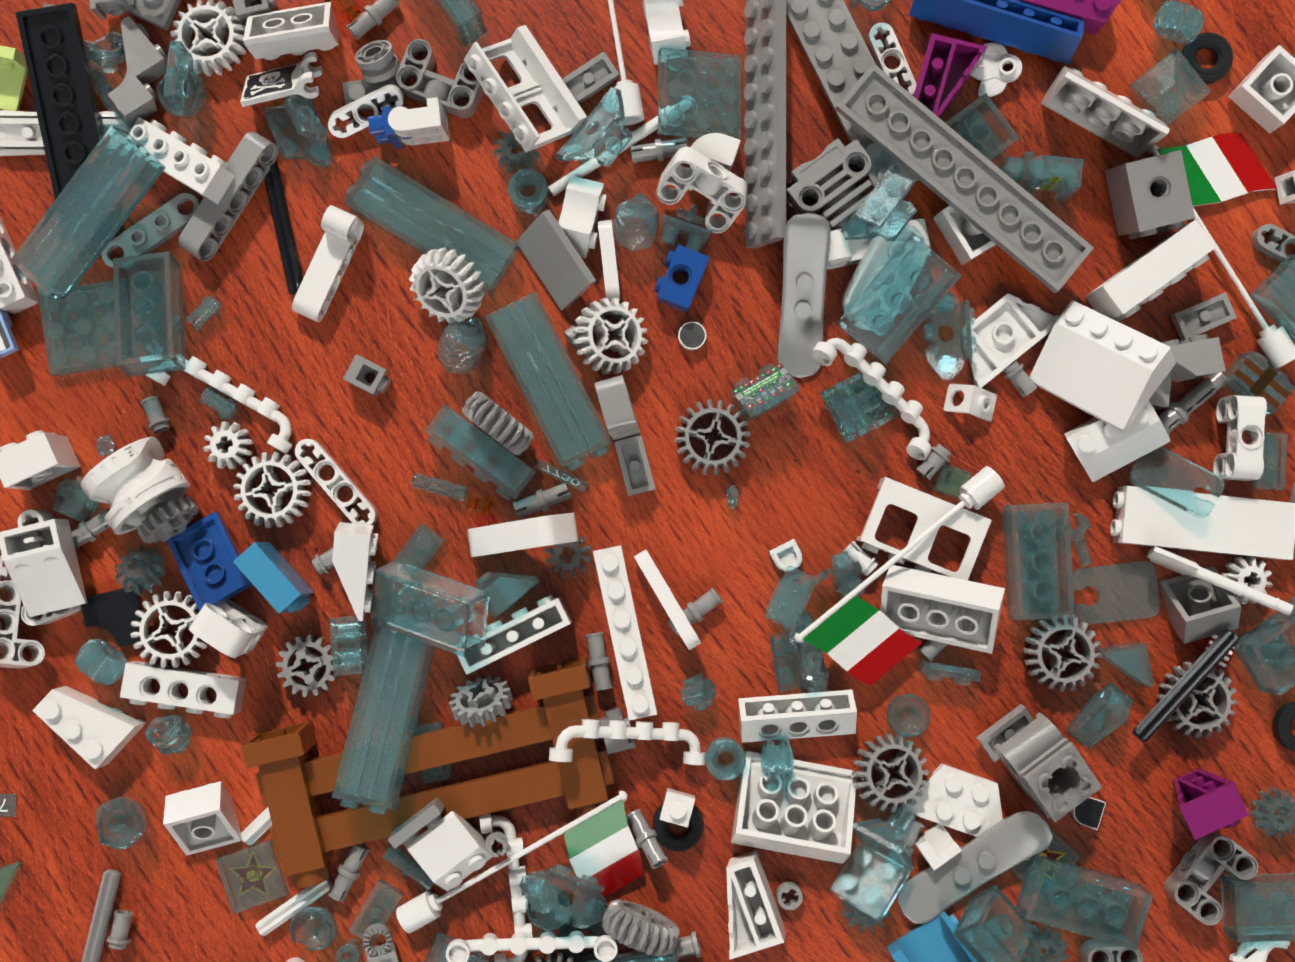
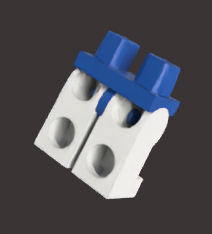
M438 97L428 98L427 107L407 109L398 106L392 109L390 106L382 107V115L368 117L370 134L375 136L377 143H391L395 149L404 148L403 143L406 145H420L450 141L447 112Z

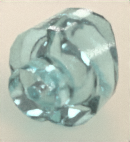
M110 31L107 35L93 42L84 39L88 62L98 65L100 72H117L119 70L118 64L126 60L122 34Z
M180 715L154 718L146 729L145 736L161 754L167 755L184 751L190 743L189 738L192 730L191 726Z

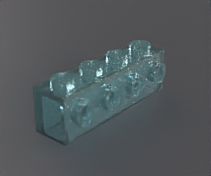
M446 404L442 406L424 430V432L430 435L427 441L439 450L446 447L452 452L450 458L462 467L466 463L475 469L473 472L475 477L485 484L489 480L498 486L495 491L508 501L511 497L518 500L538 474Z

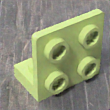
M1 45L0 110L19 111L28 73L25 55L16 48Z

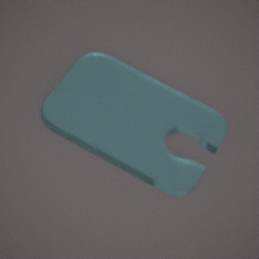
M1159 447L1138 458L1129 475L1131 482L1136 486L1199 518L1208 517L1216 504L1209 500L1200 499L1195 495L1193 489L1195 487H1203L1210 494L1219 498L1225 487L1224 480L1217 474L1163 447Z
M1140 561L1076 569L1071 575L1073 591L1091 586L1098 593V599L1093 605L1074 604L1075 616L1079 622L1097 624L1151 618L1160 611L1156 569L1149 562Z

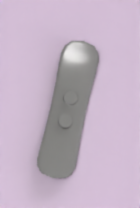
M813 213L794 215L787 221L784 228L783 288L777 359L779 365H782L780 368L785 367L788 371L786 375L797 378L814 375L821 366L812 358L811 352L818 342H823L824 297L831 228L824 216Z
M1030 811L1017 812L1004 818L984 833L960 847L962 850L960 853L936 870L928 866L905 882L898 896V902L903 914L913 923L923 924L929 922L983 884L1044 851L1051 844L1053 838L1048 824L1037 813Z

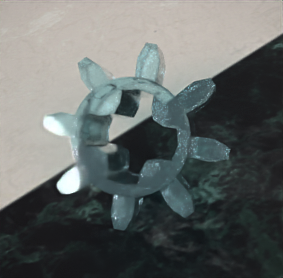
M698 674L683 681L685 686L681 689V698L687 706L694 705L695 712L707 709V706L714 704L713 699L716 696V687L710 679L703 680L702 674Z

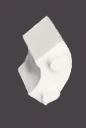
M642 0L654 65L687 59L686 47L691 45L688 29L683 30L679 7L684 6L683 0Z
M571 176L566 188L558 223L581 258L586 259L589 248L595 249L598 233L594 232L599 211L604 212L607 195L602 194L604 183Z

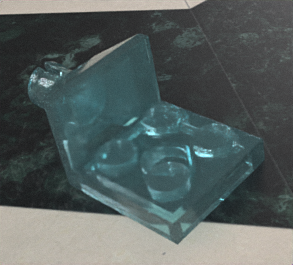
M898 805L896 812L891 813L885 822L877 818L854 823L852 828L860 842L830 888L834 895L880 922L914 868L909 843L905 834L910 824L914 821L915 816L905 808L901 811L902 806Z

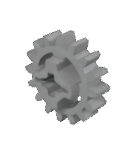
M188 495L184 498L181 496L177 500L170 498L166 502L154 506L149 511V516L141 522L142 525L137 527V533L144 543L147 542V544L153 541L157 543L160 539L165 542L187 529L186 525L194 518L193 515L199 512L197 510L199 507Z
M314 634L307 635L306 641L302 636L296 637V644L292 641L286 643L288 651L282 650L279 652V655L284 659L276 663V666L283 669L282 672L277 674V677L286 678L282 686L285 688L292 685V694L295 695L302 690L303 697H308L312 690L313 694L317 696L321 694V688L324 690L331 688L328 680H337L338 677L333 674V671L340 669V665L334 664V660L339 657V654H331L330 651L334 647L333 644L323 645L324 637H320L315 642ZM312 648L320 651L322 656L313 653ZM296 654L297 658L293 666H291L292 657ZM307 662H319L310 669H298ZM326 665L325 674L320 680V672L323 666ZM296 675L304 679L305 684L298 681L294 676Z
M488 675L485 679H481L480 676L476 677L475 682L467 680L464 687L458 686L456 688L458 693L451 694L452 701L449 702L455 721L459 720L462 726L469 722L470 727L481 723L483 727L486 725V721L496 722V716H505V709L511 708L510 701L513 700L507 681L502 682L501 677L492 680L491 675Z

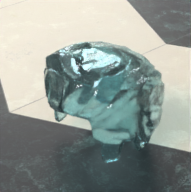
M184 66L174 67L157 84L160 103L163 109L172 116L182 118L193 117L199 114L206 106L207 89L204 81L197 73Z
M639 193L632 199H627L616 206L613 218V233L616 242L630 251L651 247L658 232L659 212L645 194Z
M472 318L466 322H453L452 325L448 324L444 328L438 343V359L448 373L468 374L481 362L488 341L480 319Z
M118 797L104 804L102 803L96 809V828L99 832V843L103 846L107 845L119 850L130 848L141 839L147 829L146 810L139 802L133 799Z

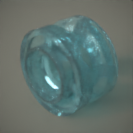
M523 169L516 172L509 181L508 193L513 205L519 211L535 213L546 205L549 198V190L545 178L539 172L532 169ZM526 186L536 188V192L530 197L523 196L521 192Z
M720 737L708 745L705 752L706 765L714 777L720 780H732L743 772L746 765V756L742 746L736 740L729 737ZM730 752L733 755L732 762L728 765L719 764L717 761L719 754Z
M780 739L778 745H775L773 740H764L760 761L765 780L774 781L777 775L780 776L781 780H790L794 769V755L789 740Z

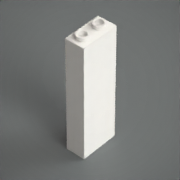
M1120 486L1114 493L1113 507L1116 508V513L1110 527L1113 543L1157 546L1161 548L1277 560H1293L1295 503L1135 486Z

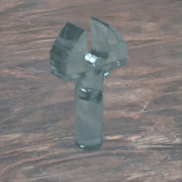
M1074 513L1078 523L1076 530H1074L1070 526L1068 516H1063L1059 526L1061 536L1072 538L1081 565H1090L1092 560L1084 538L1086 530L1091 528L1089 519L1080 513Z

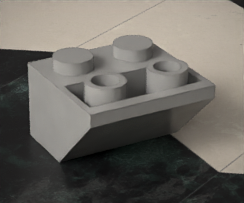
M1207 334L1189 337L1187 340L1179 341V339L1162 342L1172 349L1176 364L1169 373H1172V380L1176 383L1226 371L1219 337L1208 339Z

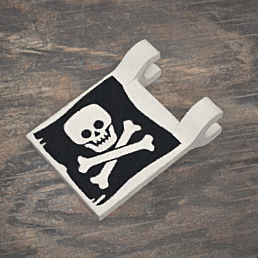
M308 52L301 62L248 75L240 101L242 107L295 94L309 99L319 96L318 86L309 88L305 85L322 75V66L312 67L309 64L310 62L317 61V53Z

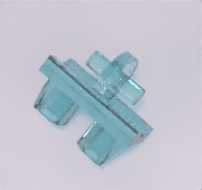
M691 204L689 212L678 208L676 216L686 219V221L665 214L661 220V227H663L661 242L675 246L678 234L681 233L689 236L686 247L699 253L703 249L705 242L709 243L712 231L692 224L694 222L703 225L705 217L695 214L697 206Z
M847 551L831 557L832 587L834 592L840 591L843 598L862 583V567L859 561L852 563ZM864 589L860 591L856 596L861 598L864 594Z

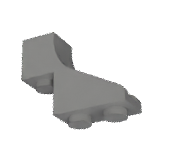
M128 16L121 21L127 63L126 76L121 84L108 93L107 96L113 110L127 127L131 128L138 117L145 119L157 111L154 101L157 96L148 84L168 71L165 63L167 56L158 44L154 46L149 41V34L142 24L138 23L136 25Z

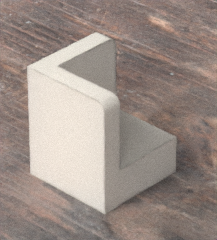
M938 823L918 836L915 842V846L933 870H936L962 851L945 827Z

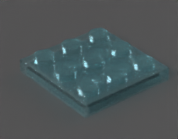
M661 47L658 51V134L700 138L709 133H721L741 139V55Z
M119 279L38 292L49 375L60 376L137 363L124 280Z

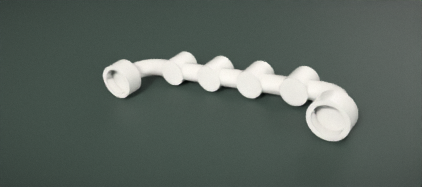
M840 338L829 339L827 342H818L811 352L812 358L820 365L830 366L837 356L836 349L844 355V361L848 365L856 367L863 374V380L868 385L875 386L882 393V399L887 404L894 405L901 412L902 420L913 424L917 428L919 437L911 439L906 451L916 460H926L932 447L929 444V427L920 416L923 406L915 400H909L907 403L901 397L905 391L904 387L896 381H891L888 384L882 378L886 373L885 367L877 362L869 364L864 359L867 350L863 345L859 343L850 345Z
M169 356L161 360L156 367L150 365L144 375L165 386L171 377L166 372L172 367L182 369L193 377L279 424V435L277 436L272 433L267 444L285 454L292 447V444L288 442L292 433L291 423L283 413L278 411L279 404L267 397L263 401L253 397L256 391L242 383L238 388L231 385L229 382L232 378L219 370H216L214 374L206 371L207 364L192 356L190 360L179 356Z
M582 719V725L570 726L563 730L557 738L556 747L549 748L550 761L572 762L573 749L567 748L568 742L574 737L591 739L683 740L689 745V751H684L683 763L706 765V753L701 752L700 741L697 736L690 730L679 729V723L662 722V728H653V722L636 721V727H626L627 721L609 720V726H599L600 720Z
M491 813L479 816L481 834L493 833V827L495 826L503 829L508 839L507 858L523 850L522 837H516L514 825L508 818L502 815H491ZM519 859L508 864L515 933L521 932L527 938H533L531 923H525L524 914L530 912L528 894L522 895L521 884L527 883L525 866H519ZM528 950L507 959L506 953L494 954V962H524Z
M547 931L542 933L540 938H527L524 933L517 932L511 938L498 939L493 933H487L482 939H455L451 941L446 950V958L448 962H467L470 952L482 951L485 955H493L496 951L511 950L512 953L519 955L524 953L525 950H540L545 954H549L555 949H569L573 953H579L584 948H594V954L598 960L609 962L617 955V942L610 935H602L600 937L584 936L580 931H573L568 937H556L552 932Z

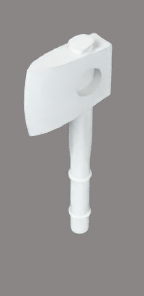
M1157 546L1155 548L1151 547L1147 558H1150V561L1182 575H1191L1240 595L1241 598L1244 597L1269 607L1273 611L1276 610L1288 616L1292 612L1294 606L1292 604L1202 568L1196 562Z

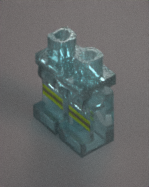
M1026 151L1021 158L1007 157L1005 165L1000 166L1004 173L1028 193L1036 190L1056 192L1055 200L1066 201L1081 187L1084 159L1049 155L1034 157L1035 152Z

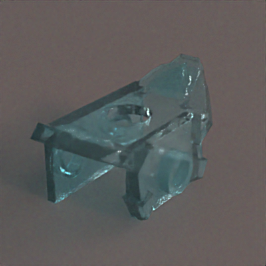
M610 87L601 102L598 103L566 144L559 149L557 159L561 161L579 160L581 164H584L589 159L596 158L598 160L597 163L609 167L632 139L631 131L623 126L625 115L620 89Z
M293 94L286 96L284 106H266L262 108L284 160L307 159L314 165L327 168L334 162L327 128L323 127L312 103L314 98L309 99Z
M897 162L891 163L887 172L854 216L840 230L845 240L872 239L881 236L887 242L895 241L915 215L917 210L910 201L903 200L915 182L900 175Z
M948 289L937 290L923 309L922 320H926L927 323L924 324V340L928 341V348L924 350L927 361L942 380H953L955 375L961 371L964 361L973 357L972 353L976 352V338L971 336V325L974 324L975 313L973 307L970 308L969 300H964L960 303L957 296L950 293ZM941 326L952 328L954 336L951 341L944 342L939 338L938 330Z
M789 565L783 578L779 579L765 608V618L783 626L789 651H796L797 644L794 638L796 626L815 586L832 573L830 567L813 577Z
M808 610L799 611L798 615L792 620L788 631L770 636L779 692L799 688L802 693L827 691L829 671L825 669L822 650L806 641L798 643L794 638L796 633L800 634L815 622L811 612Z
M558 864L555 867L545 869V871H534L522 877L519 887L533 909L541 915L551 913L554 920L569 924L572 921V926L580 929L587 928L604 920L603 916L607 905L601 892L604 891L605 887L598 885V879L588 875H582L581 878L571 874L572 870ZM563 889H567L573 894V902L568 907L560 905L557 899L559 892Z

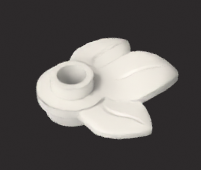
M995 42L983 44V46H987L985 54L971 75L975 79L981 80L978 90V96L981 98H989L1001 94L1007 83L1017 80L1022 73L1021 60L1013 54H1008L1003 45ZM1005 64L1013 65V69L1008 72L1002 68Z

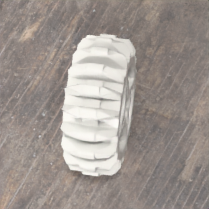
M197 0V7L195 8L191 4H187L189 11L186 14L178 11L182 19L181 21H173V25L177 30L170 32L171 37L175 39L171 44L177 51L176 57L183 61V65L186 68H193L196 74L200 75L204 72L206 76L211 77L213 71L217 75L222 76V68L232 71V66L230 65L232 62L241 64V60L237 56L239 54L246 55V50L242 47L244 45L245 25H242L243 21L236 16L233 7H227L222 1L216 4L214 0H208L205 5L202 0ZM229 28V39L225 45L224 37L227 34L226 30ZM195 31L196 36L192 42L193 46L191 47V36ZM202 33H205L207 36L213 37L217 41V43H215L211 39L209 40ZM213 52H218L217 54L209 56Z
M445 247L439 250H430L428 253L423 254L417 263L413 265L411 269L413 273L409 278L413 283L410 290L416 292L414 300L422 303L421 309H427L429 317L437 315L439 322L446 319L449 324L455 321L460 323L466 318L473 316L483 302L481 299L485 294L481 288H483L485 282L478 279L481 271H474L472 268L474 262L468 263L465 260L466 254L457 256L456 249L448 252Z
M608 298L600 299V302H591L590 308L582 309L583 316L576 318L575 321L581 327H576L572 331L579 335L578 339L573 340V344H580L582 348L576 354H585L586 357L583 363L587 365L593 362L592 370L598 371L601 368L602 374H609L611 371L613 374H619L621 370H630L631 364H638V356L644 355L645 350L640 345L647 344L648 340L643 338L642 334L646 333L648 329L640 327V323L644 321V318L636 319L635 315L638 309L633 308L628 311L629 302L625 301L620 304L618 298H613L610 302ZM600 315H612L619 319V321L611 324L608 320H603ZM614 330L612 332L613 341L607 342L609 340L608 335H610L608 332ZM625 330L627 331L628 341L625 338ZM593 331H594V333L596 334V342H595V343H594V340H593ZM609 348L613 352H618L621 356L618 359L605 356L602 352Z
M264 452L262 453L261 460L253 456L251 458L253 467L244 463L242 467L246 474H236L238 479H242V483L233 485L235 489L241 490V494L234 496L235 500H243V503L238 506L239 511L248 509L245 518L250 520L255 517L254 524L260 526L264 522L266 528H272L274 522L278 528L284 526V519L289 524L294 523L292 513L301 517L303 513L298 507H308L309 503L304 501L303 497L312 495L311 491L304 490V486L311 485V480H302V477L308 473L307 470L301 469L297 471L301 463L297 460L291 463V456L287 454L282 459L279 452H274L272 457H270L269 453ZM273 467L283 469L290 476L292 482H281L278 475L274 473ZM264 471L261 484L253 488L257 476ZM270 485L284 487L277 489V493L274 492L275 496L262 493L268 491L269 487L272 488ZM293 491L291 501L282 510L284 496ZM254 498H264L268 503V507L272 508V514L263 511L256 504Z
M165 591L163 594L164 601L161 600L159 595L155 594L152 596L155 605L148 601L142 603L147 609L146 613L136 610L135 614L141 617L142 620L141 622H131V626L139 627V632L131 633V637L141 638V641L134 644V648L138 649L143 646L146 648L140 654L142 658L153 654L149 662L150 664L155 665L159 658H161V668H167L169 660H171L173 668H178L180 665L179 658L182 659L185 665L191 663L188 654L199 658L200 653L195 648L198 646L206 649L208 645L194 635L190 644L185 648L183 632L191 626L198 615L196 603L192 606L190 605L193 600L192 595H187L184 601H182V592L177 591L174 595V600H172L171 593ZM179 606L185 609L191 616L176 620L171 613H168L166 607ZM158 612L160 626L158 630L149 635L150 621ZM168 623L171 625H181L178 627V631H175L177 633L176 636L160 634L165 632V628H168L166 626ZM166 639L172 646H175L177 653L162 652L153 643Z

